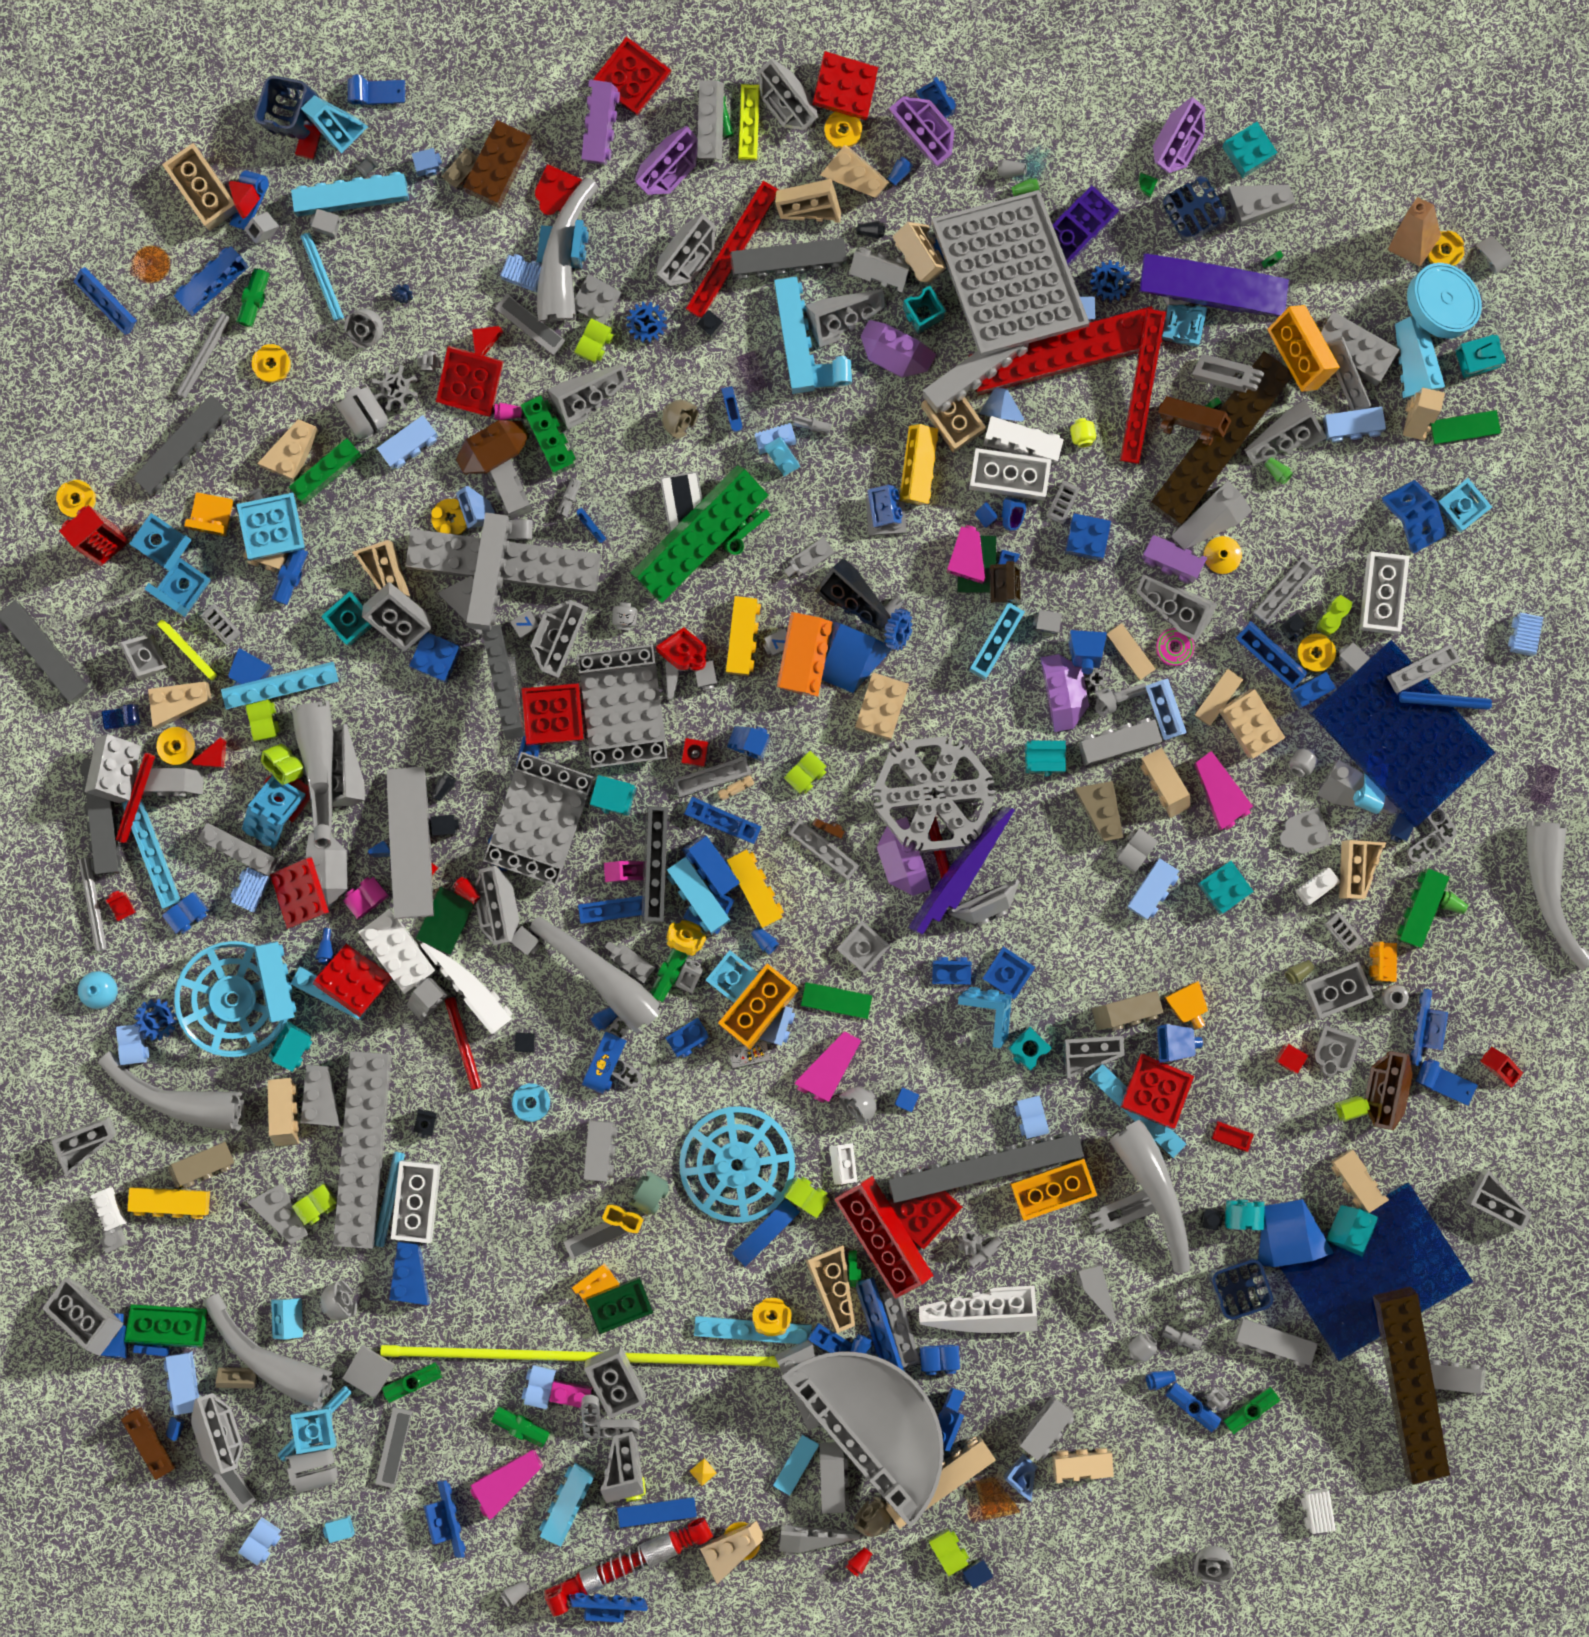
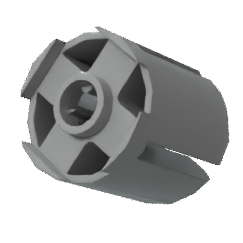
M365 384V388L360 389L357 386L345 393V398L339 404L337 401L335 402V406L358 439H369L373 437V430L378 434L387 425L388 418L367 384Z
M331 1449L285 1456V1460L289 1459L290 1461L287 1472L290 1485H295L296 1491H293L294 1495L332 1485L337 1480L338 1471L336 1465L297 1474L334 1463L335 1458Z

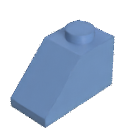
M469 486L462 488L456 493L468 529L483 526L485 512L495 514L490 501Z

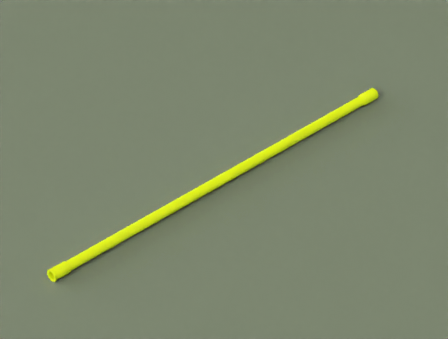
M381 1345L380 1352L382 1357L408 1356L586 1361L603 1353L403 1347L398 1345ZM625 1353L630 1363L769 1366L780 1368L775 1356Z

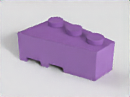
M1155 535L1152 536L1141 557L1147 565L1151 567L1156 565L1162 568L1161 571L1170 576L1174 574L1179 577L1178 580L1185 584L1193 583L1197 579L1207 560V557L1203 555L1201 558H1198L1191 554V550L1185 549L1184 551L1176 547L1174 543Z

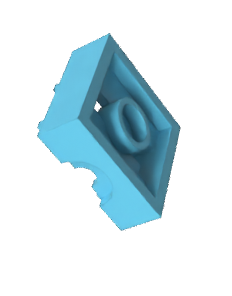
M1168 305L1162 340L1198 347L1207 308L1201 306ZM1191 322H1194L1192 328H1195V331H1194V329H1190V327H1191Z
M1469 478L1438 501L1441 511L1460 533L1492 508ZM1469 492H1471V494L1475 497V499H1476L1479 503H1477V502L1474 500V498L1470 495ZM1455 507H1457L1458 511L1461 512L1460 514H1457L1455 512Z
M729 950L707 977L706 981L735 1003L758 973ZM737 961H738L741 965H743L746 969H748V970L746 971L742 966H740V965L737 963ZM718 984L721 985L724 989H726L729 992V994L726 991H724L720 986H718Z
M331 1407L297 1412L290 1415L296 1454L330 1449L337 1446L332 1426ZM316 1420V1423L312 1422L309 1424L310 1421ZM322 1442H323V1444H319V1445H313V1446L310 1445V1444H316V1443H322Z

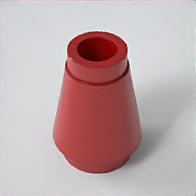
M460 877L452 887L456 894L472 904L477 903L481 898V895L468 878Z
M863 1547L862 1550L847 1561L848 1564L845 1567L858 1577L859 1574L862 1575L873 1554Z

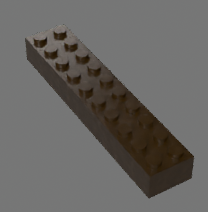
M1265 351L1262 352L1252 366L1253 369L1264 373L1263 377L1260 378V383L1255 384L1258 386L1257 390L1247 389L1246 393L1234 390L1220 409L1226 412L1231 420L1224 437L1214 435L1210 446L1203 444L1204 440L1199 437L1148 505L1178 528L1293 376L1286 366Z
M1409 1286L1373 1295L1405 1476L1412 1485L1450 1476L1418 1294Z

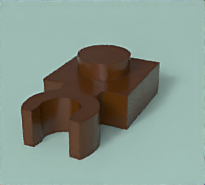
M815 818L812 826L839 839H842L845 833L842 830L843 827L834 822L830 825Z

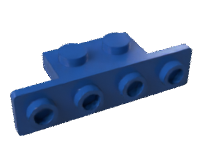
M1425 988L1419 998L1421 1009L1416 1017L1418 1029L1414 1032L1415 1048L1412 1050L1410 1057L1412 1065L1421 1066L1424 1048L1443 1050L1448 1012L1430 1009L1432 990Z
M950 1388L938 1418L942 1431L943 1450L949 1452L964 1418V1415L959 1413L958 1410L965 1392L955 1388Z
M439 1480L437 1484L441 1500L423 1506L432 1544H438L451 1539L454 1556L456 1558L465 1557L464 1552L466 1548L460 1538L461 1527L459 1522L456 1521V1506L450 1496L452 1489L447 1480Z
M576 1593L575 1595L569 1594L568 1597L572 1607L585 1608V1621L623 1623L625 1610L647 1611L648 1609L645 1599L638 1596L627 1598L620 1595L609 1597L601 1594L592 1596Z

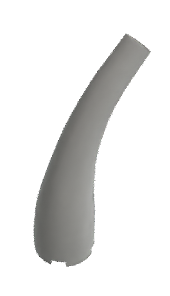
M588 177L584 178L564 204L548 238L537 288L538 322L557 323V321H563L564 318H566V322L576 320L571 271V241L575 221L584 204L589 202L598 190L596 182Z
M323 701L324 706H322V702L298 705L299 709H297V705L291 706L295 736L304 765L311 799L314 846L318 849H327L331 846L333 726L329 701Z
M1528 821L1526 835L1527 856L1532 884L1539 907L1557 942L1582 971L1589 966V952L1584 946L1580 947L1571 934L1560 901L1567 824H1561L1560 827L1559 823L1535 821L1534 826V821Z
M537 917L533 920L530 930L565 956L581 971L610 1008L635 1033L641 1031L639 1028L641 1025L646 1024L648 1026L658 1016L660 1011L657 1008H662L663 1006L640 983L542 917Z
M111 1051L107 1052L98 1061V1064L123 1089L142 1103L165 1115L206 1128L218 1130H240L242 1128L241 1125H238L239 1120L244 1119L245 1115L244 1100L239 1099V1096L242 1095L241 1092L162 1090L144 1082L128 1071L123 1065H120L119 1058Z
M1138 1120L1126 1126V1129L1120 1134L1116 1133L1109 1142L1154 1205L1168 1239L1173 1270L1177 1273H1184L1190 1270V1258L1180 1205L1161 1151L1142 1120Z
M219 1293L203 1300L213 1323L223 1339L238 1358L254 1373L278 1391L302 1404L316 1409H320L323 1406V1403L320 1401L324 1396L328 1397L333 1378L329 1377L332 1375V1371L285 1357L258 1346L234 1323Z

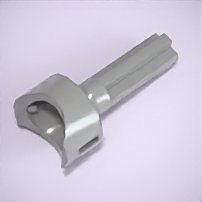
M1142 683L1114 693L1107 687L1095 691L1097 695L1096 712L1100 716L1115 712L1117 703L1148 693L1146 684Z

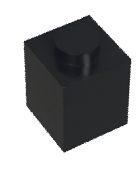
M710 310L696 324L697 329L711 341L724 327L723 321Z
M454 814L431 816L432 836L457 835V830H460V820L456 819Z

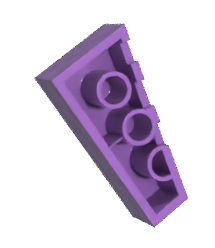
M589 80V87H592V94L587 97L590 114L587 113L585 117V128L588 129V133H584L581 159L584 162L607 165V160L610 161L611 149H609L610 141L614 139L612 125L617 119L615 105L619 103L620 92L610 82Z

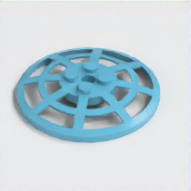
M227 941L208 946L189 960L177 980L174 1006L178 1022L189 1039L207 1052L223 1057H240L258 1052L277 1038L288 1020H280L268 1037L260 1043L257 1042L253 1033L265 1023L268 1013L266 1006L256 1003L255 991L262 989L261 981L251 985L244 979L247 968H250L259 976L258 967L250 962L254 953L253 946H256L254 944L242 941ZM225 947L246 948L243 959L228 958L218 960L214 950ZM207 954L211 965L200 973L196 981L186 979L185 976L192 965ZM227 964L240 965L236 976H225L221 966ZM214 970L218 980L212 987L201 984L205 976ZM182 986L192 989L191 1004L194 1012L184 1018L180 1008V991ZM198 991L209 994V1005L200 1010L197 1004ZM230 993L237 995L238 999L234 1004L227 1002V996ZM252 1010L263 1013L258 1022L250 1027L246 1017ZM213 1012L220 1018L217 1029L208 1025L203 1016ZM197 1020L205 1030L214 1035L212 1045L209 1046L196 1038L187 1025ZM238 1021L243 1030L237 1033L224 1032L227 1022ZM246 1036L251 1046L247 1049L236 1051L219 1049L222 1038L237 1039Z
M742 1106L718 1109L698 1121L684 1141L679 1161L682 1184L693 1203L709 1216L732 1223L757 1220L773 1211L784 1200V1194L792 1184L795 1172L793 1147L783 1128L767 1114ZM734 1113L752 1114L765 1121L757 1130L748 1125L735 1124ZM726 1114L727 1126L715 1130L708 1137L698 1131L709 1120ZM771 1125L782 1137L788 1153L776 1155L772 1143L764 1135ZM736 1130L747 1131L754 1134L748 1144L737 1140ZM728 1131L730 1143L720 1148L712 1141L718 1135ZM695 1137L702 1143L697 1156V1167L685 1168L687 1149L692 1138ZM760 1140L765 1143L771 1156L759 1158L754 1148ZM709 1148L716 1154L714 1164L702 1166L705 1150ZM735 1159L741 1160L743 1163L742 1169L734 1170L731 1166L732 1161ZM789 1161L788 1178L784 1189L780 1192L772 1186L777 1175L778 1163ZM772 1164L768 1182L758 1176L760 1165ZM715 1172L720 1180L714 1190L708 1185L704 1177L705 1173ZM698 1175L703 1188L709 1194V1197L703 1204L692 1192L687 1176ZM754 1182L762 1188L756 1195L746 1198L744 1187ZM726 1186L737 1188L738 1200L728 1199L720 1194ZM767 1192L776 1198L766 1209L748 1216L747 1204L759 1200ZM715 1200H718L727 1205L739 1206L741 1217L724 1216L709 1208Z

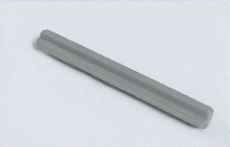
M221 313L179 386L176 392L178 396L186 398L230 321V317L226 314Z
M85 857L79 859L95 950L99 952L106 950L107 947L90 858Z

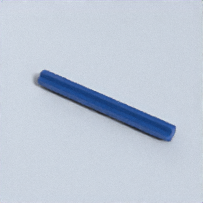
M1405 691L1399 693V701L1401 703L1489 710L1492 707V700L1488 698Z

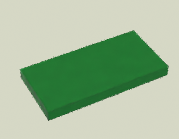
M130 1304L124 1342L125 1344L203 1348L208 1311L203 1308Z

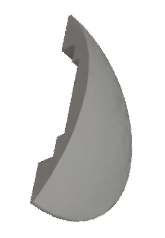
M858 1352L822 1354L805 1360L784 1373L781 1377L814 1418L903 1521L911 1527L921 1517L931 1502L939 1484L943 1465L942 1431L934 1407L922 1388L907 1373L894 1364L879 1357Z

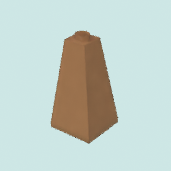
M1419 197L1416 198L1388 247V251L1418 266L1422 265L1441 237L1433 204Z

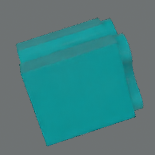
M930 285L922 290L920 296H910L903 302L906 318L911 322L917 334L939 323L945 317L946 311ZM927 307L931 314L928 318L922 319L918 317L917 309Z
M1497 334L1462 343L1455 350L1463 379L1494 371L1506 363Z
M1027 741L1025 743V773L1045 774V777H1049L1052 774H1064L1066 772V741Z
M598 775L590 805L594 808L602 809L608 815L609 812L629 816L636 787L627 782Z
M1027 1026L1006 1049L1014 1056L1013 1060L1017 1064L1021 1063L1027 1070H1031L1036 1066L1037 1058L1042 1054L1046 1055L1052 1048L1030 1026ZM1027 1041H1032L1037 1046L1036 1053L1031 1056L1026 1055L1022 1049Z

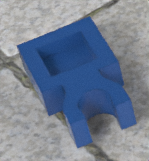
M136 1344L133 1348V1353L167 1356L170 1352L169 1346Z

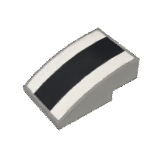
M698 471L660 477L669 532L703 500Z

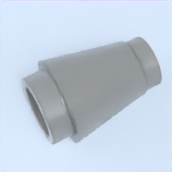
M1003 160V162L998 163V175L1004 179L1026 175L1027 173L1026 163Z
M523 1580L503 1589L500 1595L509 1607L511 1605L514 1606L530 1589Z

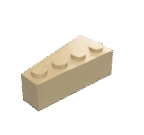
M839 1245L806 1259V1264L834 1332L839 1333L855 1326L844 1245Z

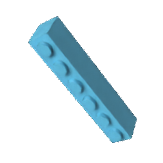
M393 172L389 174L390 176L373 175L369 179L358 177L348 182L337 180L333 184L327 185L325 183H317L313 187L298 186L296 189L291 190L294 213L299 217L315 214L317 209L333 212L409 201L406 177L404 173Z
M797 276L774 280L792 394L815 391L814 384H818L817 374L812 372V366H815L814 356L809 354V348H812L811 338L806 336V330H809L808 319L803 317L806 307L805 301L800 299V294H803L802 283H798Z

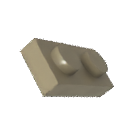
M465 148L443 174L442 178L457 190L468 178L478 157Z
M218 1367L215 1382L216 1388L255 1389L258 1375L250 1368Z

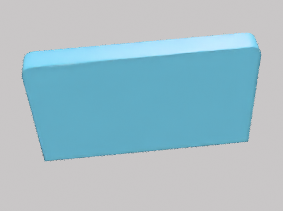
M302 1299L271 1300L273 1339L285 1340L303 1337Z

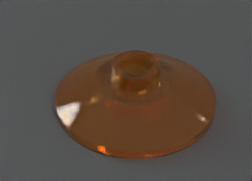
M145 246L138 250L133 258V271L144 282H158L165 278L169 272V256L158 246ZM153 260L152 265H147V261Z

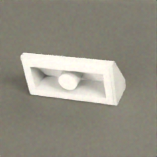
M853 1143L830 1146L834 1184L857 1182Z

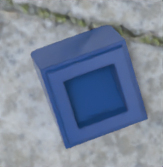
M984 503L975 512L976 517L985 528L994 523L998 518L988 503Z
M382 841L369 849L368 853L374 858L390 857V847L385 841Z
M901 1087L894 1105L912 1112L919 1094Z
M173 1416L170 1417L166 1436L172 1441L178 1440L185 1421Z

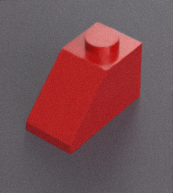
M1492 1046L1480 1060L1486 1069L1510 1088H1513L1524 1074L1507 1055Z

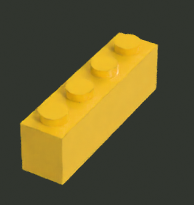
M922 424L909 426L899 501L915 505L929 504L933 466L936 459V444L938 442L937 428Z
M734 597L726 674L749 676V673L754 670V661L751 660V655L756 652L757 642H754L753 638L754 634H758L759 623H755L756 615H760L761 604H757V598Z
M746 849L727 859L762 929L782 919L781 914L784 911L780 903L776 904L772 897L776 895L771 886L767 887L763 881L767 878L762 869H757L755 863L758 861L754 853H749Z
M131 1187L129 1188L128 1211L133 1212V1215L145 1216V1212L153 1213L152 1216L164 1217V1213L172 1214L174 1218H184V1214L191 1215L193 1219H203V1215L209 1214L210 1191Z

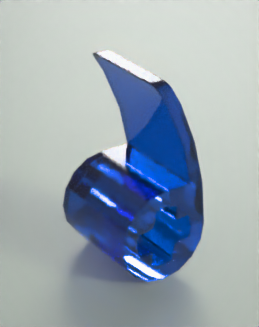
M137 704L124 705L119 709L103 710L101 712L103 726L106 730L141 724Z

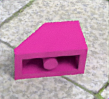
M644 861L604 863L605 882L643 880Z

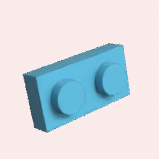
M781 436L764 446L783 476L800 468L799 462Z

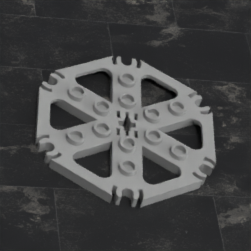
M948 736L901 742L899 744L901 752H897L894 748L891 750V753L889 751L872 791V798H879L881 801L874 803L875 812L902 845L906 838L905 847L908 848L909 844L914 842L916 844V852L921 845L922 850L920 853L964 848L965 845L968 846L970 843L967 840L968 836H971L974 840L977 839V835L978 837L980 836L996 797L993 796L996 790L991 791L987 788V786L994 785L991 774L966 743L963 750H961L962 741L959 742L958 746H953L952 737L947 744L945 742ZM938 746L941 749V754L932 774L916 756V748ZM963 757L967 758L979 773V777L974 780L950 782L958 760ZM898 765L914 786L888 788L885 785V780L891 767ZM932 790H935V793H939L936 798H933L932 795L928 794H930ZM981 799L984 805L978 820L970 822L954 802ZM918 806L911 826L906 830L901 829L889 813L890 809ZM936 814L954 835L953 839L935 842L928 839V833Z

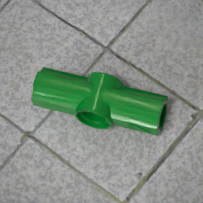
M254 268L248 287L244 289L242 294V305L236 320L238 324L253 328L258 310L262 308L265 300L264 292L270 273Z
M675 948L672 949L667 960L662 964L657 974V979L649 992L655 999L664 1002L671 986L675 984L681 973V967L688 957L686 953L680 952Z
M434 1362L383 1387V1394L386 1400L391 1403L442 1378L439 1366ZM409 1378L416 1379V1387L413 1388L408 1385Z
M1270 1386L1252 1400L1246 1401L1241 1408L1223 1421L1234 1435L1253 1420L1259 1419L1264 1412L1281 1400ZM1250 1406H1256V1413L1254 1415H1248L1247 1413Z
M498 1406L491 1420L493 1424L506 1429L512 1436L521 1440L525 1439L540 1448H543L550 1435V1432L533 1424L530 1419L519 1414L515 1415Z

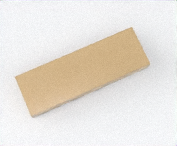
M1122 623L1107 633L1108 639L1139 681L1155 670V667Z
M1227 669L1194 716L1210 727L1220 713L1218 710L1226 705L1243 679Z

